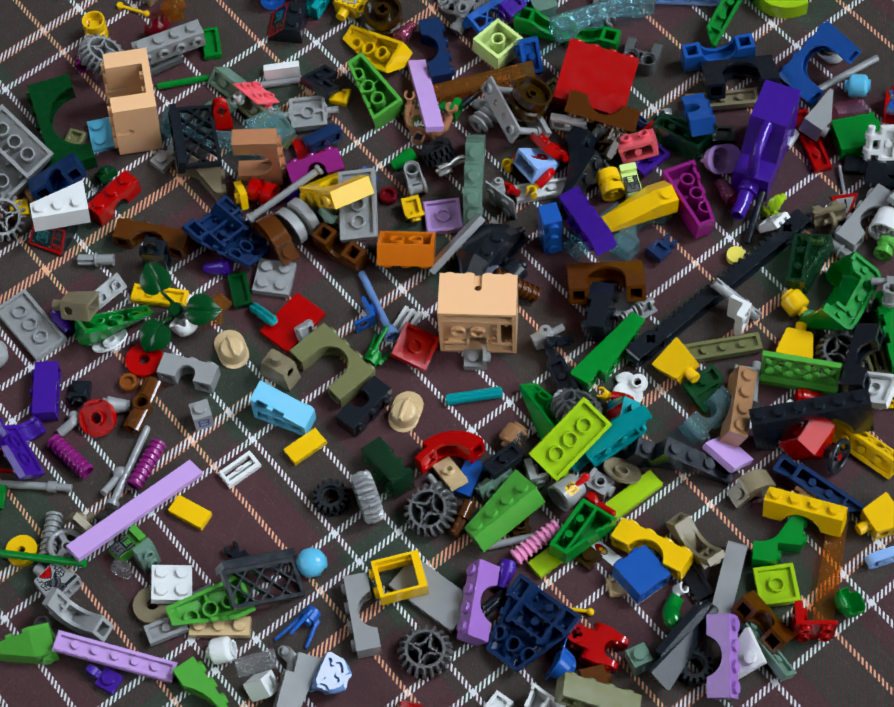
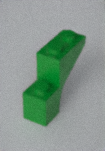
M792 515L776 537L766 541H753L751 567L776 565L777 562L780 563L781 552L801 553L802 546L806 547L807 535L803 534V528H807L808 518Z

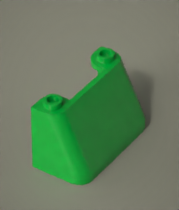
M856 251L830 264L826 272V278L834 288L826 303L822 304L819 310L805 311L799 319V322L807 324L808 329L848 331L857 325L878 286L871 285V278H881V274L876 267Z

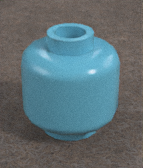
M851 74L849 80H845L844 91H848L849 97L865 98L867 94H870L871 79H868L866 74Z

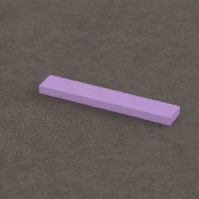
M408 60V69L425 132H443L444 124L426 60Z
M58 630L52 651L171 684L174 678L173 669L178 664L174 661Z

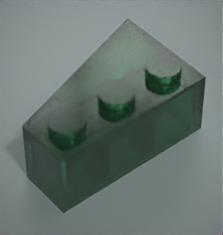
M794 233L786 275L788 290L791 288L793 290L799 289L803 294H808L834 248L832 235Z
M379 436L361 448L362 457L360 459L365 467L369 466L371 468V473L375 480L382 482L385 493L388 496L392 495L396 500L415 488L413 470L410 467L406 469L401 464L403 460L400 457L397 458L393 454V449Z

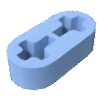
M894 546L867 555L864 559L868 568L874 569L893 563Z

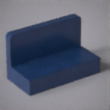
M331 123L302 137V142L310 153H318L342 141L343 133L339 124L335 126L334 123Z

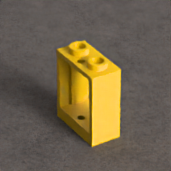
M418 550L371 561L372 569H368L371 581L376 583V587H373L376 599H380L381 606L429 594ZM412 564L418 585L384 594L379 572Z

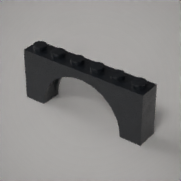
M868 388L748 409L756 452L776 448L777 439L785 430L795 424L811 419L831 418L843 421L853 428L855 434L874 431L872 404Z

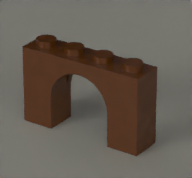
M642 260L567 264L569 304H588V289L591 287L592 281L613 282L621 285L625 289L627 302L646 301V282Z

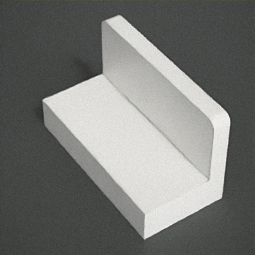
M299 60L263 65L265 81L301 76Z
M731 294L727 316L735 319L733 334L741 335L749 323L752 303Z

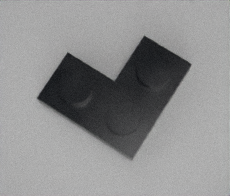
M325 64L300 78L302 85L326 99L339 92V86L331 82L337 78L338 72Z

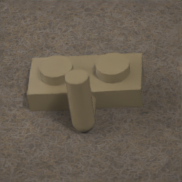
M91 511L87 515L82 512H71L66 519L76 527V531L85 533L93 527L90 522L95 518V514Z

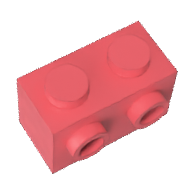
M653 128L643 129L639 132L619 137L618 152L623 164L659 155L658 141Z

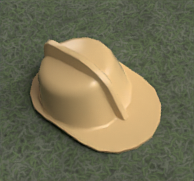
M226 330L217 335L214 346L221 363L230 369H238L244 366L249 359V350L241 333L235 330Z
M410 391L402 392L396 396L388 415L389 425L393 430L405 433L416 427L424 406L421 396Z

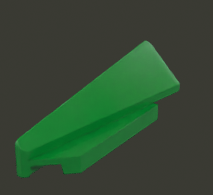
M721 0L706 27L712 45L711 48L717 47L743 0Z
M632 312L571 371L572 377H574L584 391L588 393L598 378L603 382L607 381L624 358L623 352L625 348L638 337L639 334L637 332L645 323V318Z

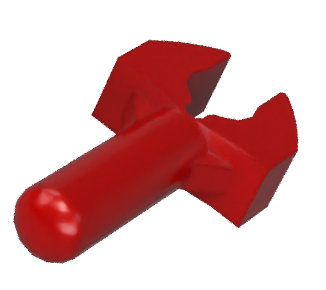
M587 491L582 497L612 516L616 515V511L599 501L595 493Z

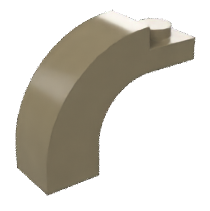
M680 512L665 522L680 547L685 546L691 550L693 560L700 568L705 570L708 567L715 566L726 556L723 549L710 544L701 535L689 514Z

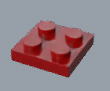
M405 322L390 356L425 372L437 347L439 337Z

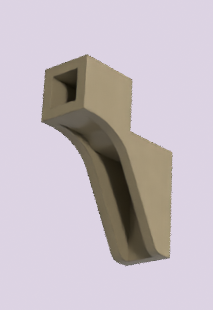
M192 155L188 161L189 163H197L199 159ZM224 168L188 169L185 174H178V177L188 176L198 179L216 201L227 195L226 184H223V180L226 179Z

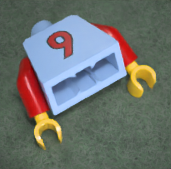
M518 148L517 153L512 156V159L506 158L502 160V167L506 173L513 171L514 164L531 184L535 183V185H529L526 188V196L531 193V200L537 198V190L539 188L542 189L554 177L556 168L560 166V160L551 157L540 148Z

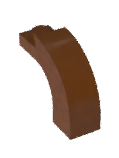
M269 213L253 222L254 228L263 239L265 238L270 243L283 267L301 257L291 241L290 234L274 214Z

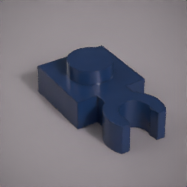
M668 233L664 236L663 241L658 238L649 245L645 253L660 263L671 254L678 240L670 242L671 234Z

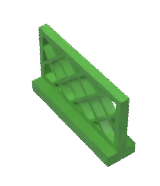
M763 350L759 384L794 390L805 388L824 395L836 394L839 387L838 380L842 363Z

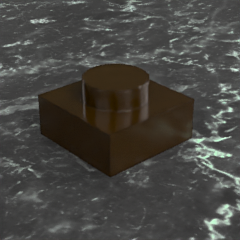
M591 546L575 557L574 560L590 572L603 559V555Z

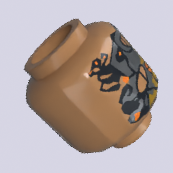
M517 421L514 423L508 422L499 434V438L502 440L501 445L505 447L513 441L521 448L528 439L527 429Z

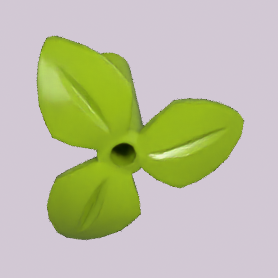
M784 193L773 196L768 201V207L762 205L760 213L766 218L770 214H779L778 210L787 196Z

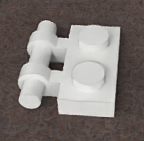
M894 124L880 125L879 132H875V125H869L868 131L865 132L866 144L863 146L862 151L864 154L863 160L867 161V158L871 159V155H875L876 160L894 161ZM874 140H878L876 147H873Z

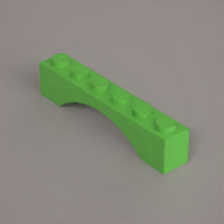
M191 657L173 669L176 679L186 693L196 695L214 707H228V699L223 692L218 693L216 687H218L212 676L207 677L205 674L207 669L201 660L197 662L194 657Z

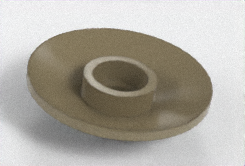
M609 458L603 464L604 471L619 483L635 484L641 479L642 475L639 468L624 461L622 458Z

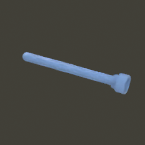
M361 270L358 273L359 278L375 307L376 313L383 327L389 326L384 338L387 342L395 341L399 337V332L395 326L390 324L365 271Z

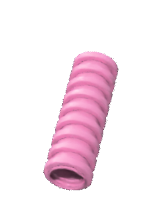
M551 519V523H546V526H542L540 531H535V535L531 534V538H526V541L521 542L520 546H515V550H510L511 555L518 564H523V560L527 561V557H532L534 552L537 553L538 549H543V545L547 546V542L553 540L561 529L556 520Z

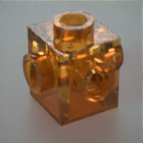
M163 0V3L160 4L162 14H166L169 22L185 19L183 12L186 9L185 0Z

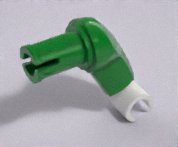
M683 582L672 587L673 593L669 595L662 609L664 624L668 628L671 627L672 630L682 619L679 611L683 599L680 596L689 591L688 586L681 587Z

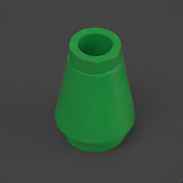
M406 148L390 161V164L397 171L402 169L406 162L417 161L418 158L412 148Z

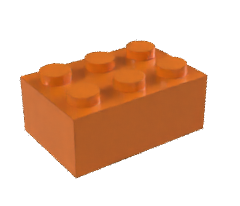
M380 231L377 241V265L384 268L392 266L410 268L411 266L428 269L434 267L436 232Z

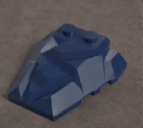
M227 195L215 202L210 213L198 221L194 218L181 228L199 244L246 268H250L271 250L258 232H253L250 227L252 224L249 220L245 221L241 215L242 209Z
M520 573L507 590L506 603L504 608L501 607L499 613L501 616L497 625H494L486 650L518 673L570 635L583 617L568 606L558 602L541 590L533 581Z

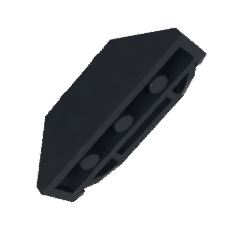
M506 223L482 224L459 250L463 274L471 272L475 276H482L485 273H492L522 235V232Z

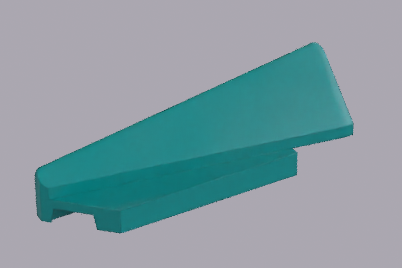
M642 405L610 421L612 424L610 428L572 466V469L577 473L590 461L597 467L634 442L639 436L644 435L647 430L645 424L652 418L647 407Z

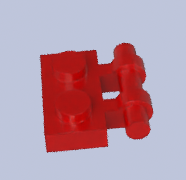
M534 132L531 133L529 138L545 153L560 161H569L568 153L561 149L560 145L550 141L542 133L540 135Z

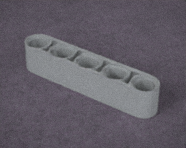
M728 540L725 551L726 556L723 559L712 603L719 610L717 614H732L731 608L734 606L748 545Z

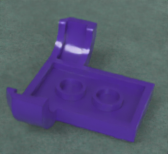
M33 416L26 422L18 425H4L0 417V447L3 450L5 459L13 467L14 474L19 479H32L43 476L45 472L27 444L47 432L41 421L36 416Z

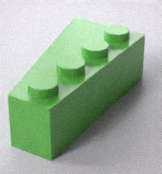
M362 52L347 62L376 130L404 112L402 98Z
M515 469L466 525L465 530L473 543L485 552L542 506L545 501L537 487Z

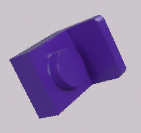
M504 0L498 6V15L509 23L516 14L526 7L527 3L524 0Z

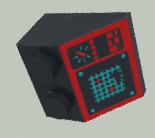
M288 1L275 9L270 24L268 41L302 44L308 19L306 3Z
M32 225L29 245L62 257L79 227L78 225L35 232L34 225Z

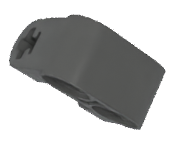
M628 37L623 54H630L639 59L635 74L653 75L659 65L664 45L654 43L650 53L636 49L638 39Z

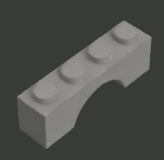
M879 183L874 189L871 188L866 194L865 200L859 201L853 214L849 213L844 221L845 223L836 228L834 232L835 240L842 245L845 244L847 249L855 252L863 243L865 231L860 223L867 217L875 216L880 207H893L886 200L892 191Z
M364 572L343 576L344 584H341L342 595L347 596L348 601L344 603L346 615L350 614L351 621H347L349 633L354 634V640H350L352 652H357L358 659L380 655L382 650L378 628L365 624L359 617L361 607L372 598L368 574Z

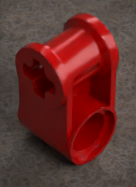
M223 97L214 98L211 106L216 132L222 133L234 130L226 99Z

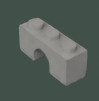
M164 352L157 369L159 381L178 385L183 375L192 374L194 375L193 384L195 390L211 394L214 393L221 375L219 366L215 363L199 361L194 357H182L177 353L170 354Z

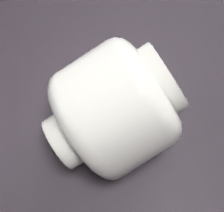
M228 636L211 639L205 652L206 657L211 659L213 664L220 665L232 662L238 650L234 640H231Z

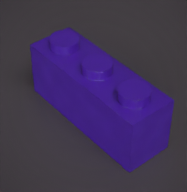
M58 361L35 362V367L31 370V378L34 383L30 387V395L33 399L32 403L29 404V413L36 416L41 422L59 421L60 365Z

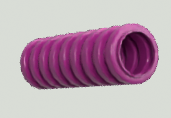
M60 434L50 437L47 447L56 456H59V459L63 460L72 471H75L81 479L88 477L92 473L93 465L81 456L76 449H73V446L69 445L64 438H61Z
M157 438L151 439V443L148 444V448L145 449V453L142 454V458L139 459V463L136 464V468L133 469V473L130 474V478L126 481L135 490H142V485H145V480L149 478L148 475L152 473L151 470L155 468L154 465L158 463L157 460L161 458L160 455L167 448L165 443Z

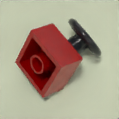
M828 418L811 419L791 426L778 444L794 461L827 460V472L830 475H836L843 469L851 450V444L847 438H842L834 446L832 445L835 425ZM844 444L845 449L841 451L840 447Z

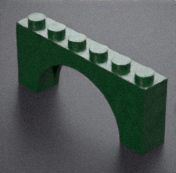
M69 74L27 85L29 93H26L29 104H33V107H30L33 118L37 117V120L34 122L37 131L42 133L39 135L40 141L54 153L50 163H47L48 167L72 152L81 160L85 171L98 167L91 143H69L61 139L53 131V119L58 109L67 101L76 98Z

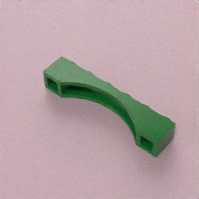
M525 7L514 16V31L518 33L537 36L538 38L566 45L569 44L570 38L580 39L584 43L597 44L601 48L607 50L614 49L618 51L621 43V30L606 26L598 28L572 27L554 21L537 9Z

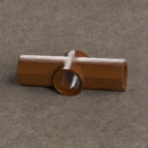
M146 377L139 393L133 398V406L123 425V428L129 433L139 434L147 416L152 413V405L162 386L161 381L154 377Z

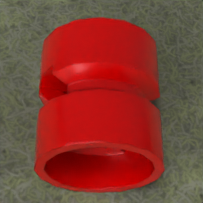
M253 177L246 190L248 200L253 202L260 201V204L263 205L279 194V186L271 182L265 184L264 180Z

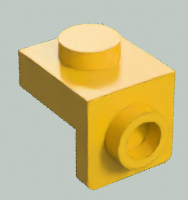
M419 194L400 199L405 220H410L411 223L421 221V217H424L425 214L422 210Z

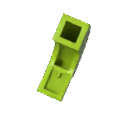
M753 0L758 9L776 18L788 19L807 14V0Z

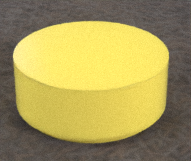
M739 246L729 248L726 255L728 263L731 265L734 262L738 263L739 258L743 259L745 251Z

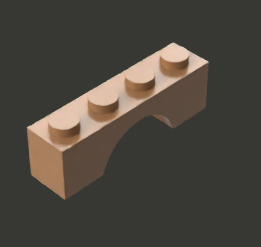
M739 365L729 375L727 392H730L732 395L731 405L722 423L719 441L738 447L748 437L750 424L748 409H752L757 371Z

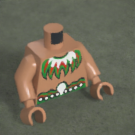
M407 90L404 92L407 103L404 105L403 117L405 125L409 129V134L413 136L412 142L415 145L421 146L424 140L431 142L432 139L435 140L449 130L453 120L452 114L458 111V105L455 104L454 108L450 110L452 102H447L446 110L439 108L444 124L443 132H425L418 102L412 104V101L416 98L415 92L413 91L412 98L407 97Z

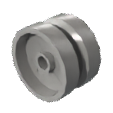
M294 197L287 203V208L282 207L274 215L290 234L291 241L296 245H301L308 239V235H312L320 226V223L311 208L303 200Z

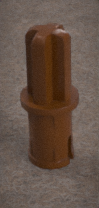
M465 499L459 512L454 515L455 522H453L449 530V534L453 537L460 536L465 524L469 523V516L473 508H475L474 502Z

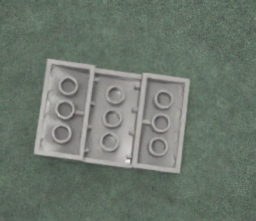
M1 104L0 192H3V198H5L7 193H10L9 199L11 200L28 186L29 179L41 172L54 153ZM0 202V206L3 209L8 205V203Z

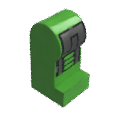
M135 524L128 529V533L113 543L108 550V553L119 564L129 560L134 554L132 549L147 539L146 535Z

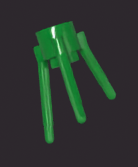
M388 325L384 327L378 339V334H374L369 348L363 356V360L366 363H371L374 368L377 364L382 366L392 352L391 350L384 357H381L382 352L377 349L389 328Z

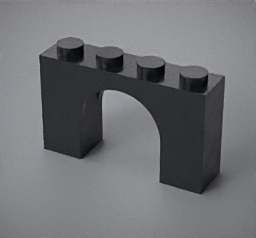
M772 54L700 62V78L706 97L709 100L725 99V81L735 77H746L756 81L760 92L765 80L780 84V76Z

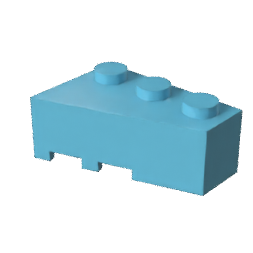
M259 381L250 398L255 418L302 436L310 431L316 420L315 409L312 406L304 404L262 381Z

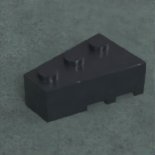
M592 281L588 296V307L584 311L586 319L585 321L582 320L581 323L584 341L601 343L613 331V326L610 324L611 319L614 320L616 314L614 302L617 303L619 298V291H616L615 284Z

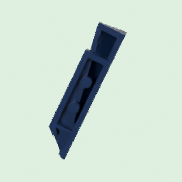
M782 454L772 471L788 478L789 481L814 498L848 507L847 513L861 512L866 507L804 464H798L785 454Z

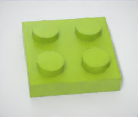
M793 563L753 568L752 573L756 592L769 607L794 604V601H801Z

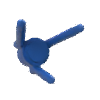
M308 605L298 617L274 638V641L279 640L288 631L292 635L302 624L308 627L313 625L305 644V649H308L315 631L321 623L318 619L321 616L320 611L314 606Z

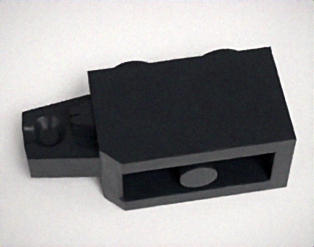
M145 236L143 246L141 245L139 248L142 266H145L147 262H153L163 266L169 272L172 258L167 242L157 240L156 237Z

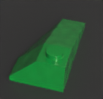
M148 305L97 313L89 322L75 321L76 339L81 345L91 346L153 314V310Z
M537 383L520 384V392L539 438L542 439L560 421L555 419L556 416H553L550 410L552 395Z

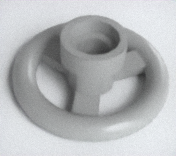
M70 528L55 531L47 542L49 555L71 558L72 555L64 549L70 543L65 534L73 535L76 538L82 534ZM59 537L61 544L56 554L53 549V543Z

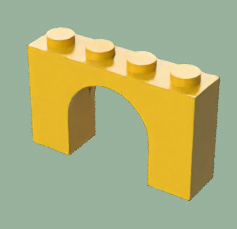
M338 172L299 187L300 199L307 205L335 210L374 194L369 176L358 175L338 184Z

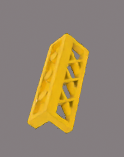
M832 419L831 422L835 425L833 442L836 443L842 438H847L851 444L850 454L888 480L891 479L894 475V450L870 433L855 434L849 424Z

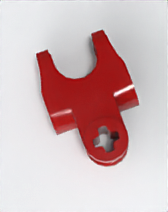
M595 622L592 629L578 624L572 633L567 636L566 644L569 648L581 653L578 660L588 667L604 664L606 671L609 670L610 673H616L619 664L605 654V650L613 646L627 649L630 640L614 628L600 622Z

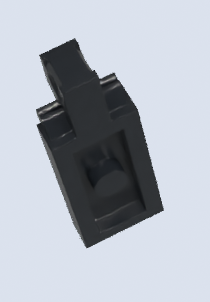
M552 347L547 348L545 352L549 360L545 361V365L557 389H562L563 387L579 389L564 357L561 354L556 356Z

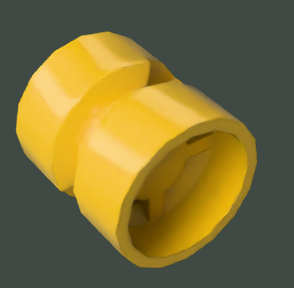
M89 11L82 18L86 37H89L90 34L95 36L97 33L99 36L104 34L108 38L109 33L103 14L99 11Z
M606 167L596 173V181L600 187L603 200L608 202L615 201L625 195L626 191L616 167Z

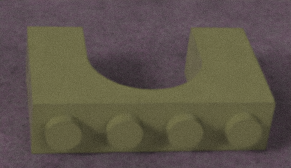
M325 323L290 349L291 359L303 371L320 358L329 355L339 356L348 363L344 374L327 387L329 397L341 408L362 392L361 388L375 376L376 370L374 366L369 362L366 363L357 350L353 351L350 348V344L346 339H341L332 326L328 327Z

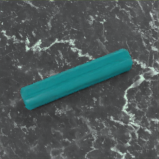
M498 386L446 394L447 405L502 398L503 391Z

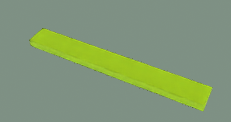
M649 470L641 476L639 482L630 484L605 504L616 511L614 517L618 521L660 489L663 483ZM547 547L530 560L528 566L542 579L563 562L550 555L549 547Z

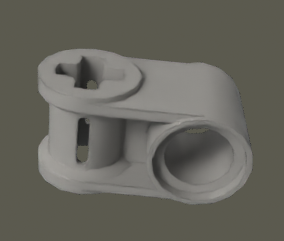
M413 160L406 162L403 168L409 196L423 192L425 194L428 193L427 184L422 175L420 165Z

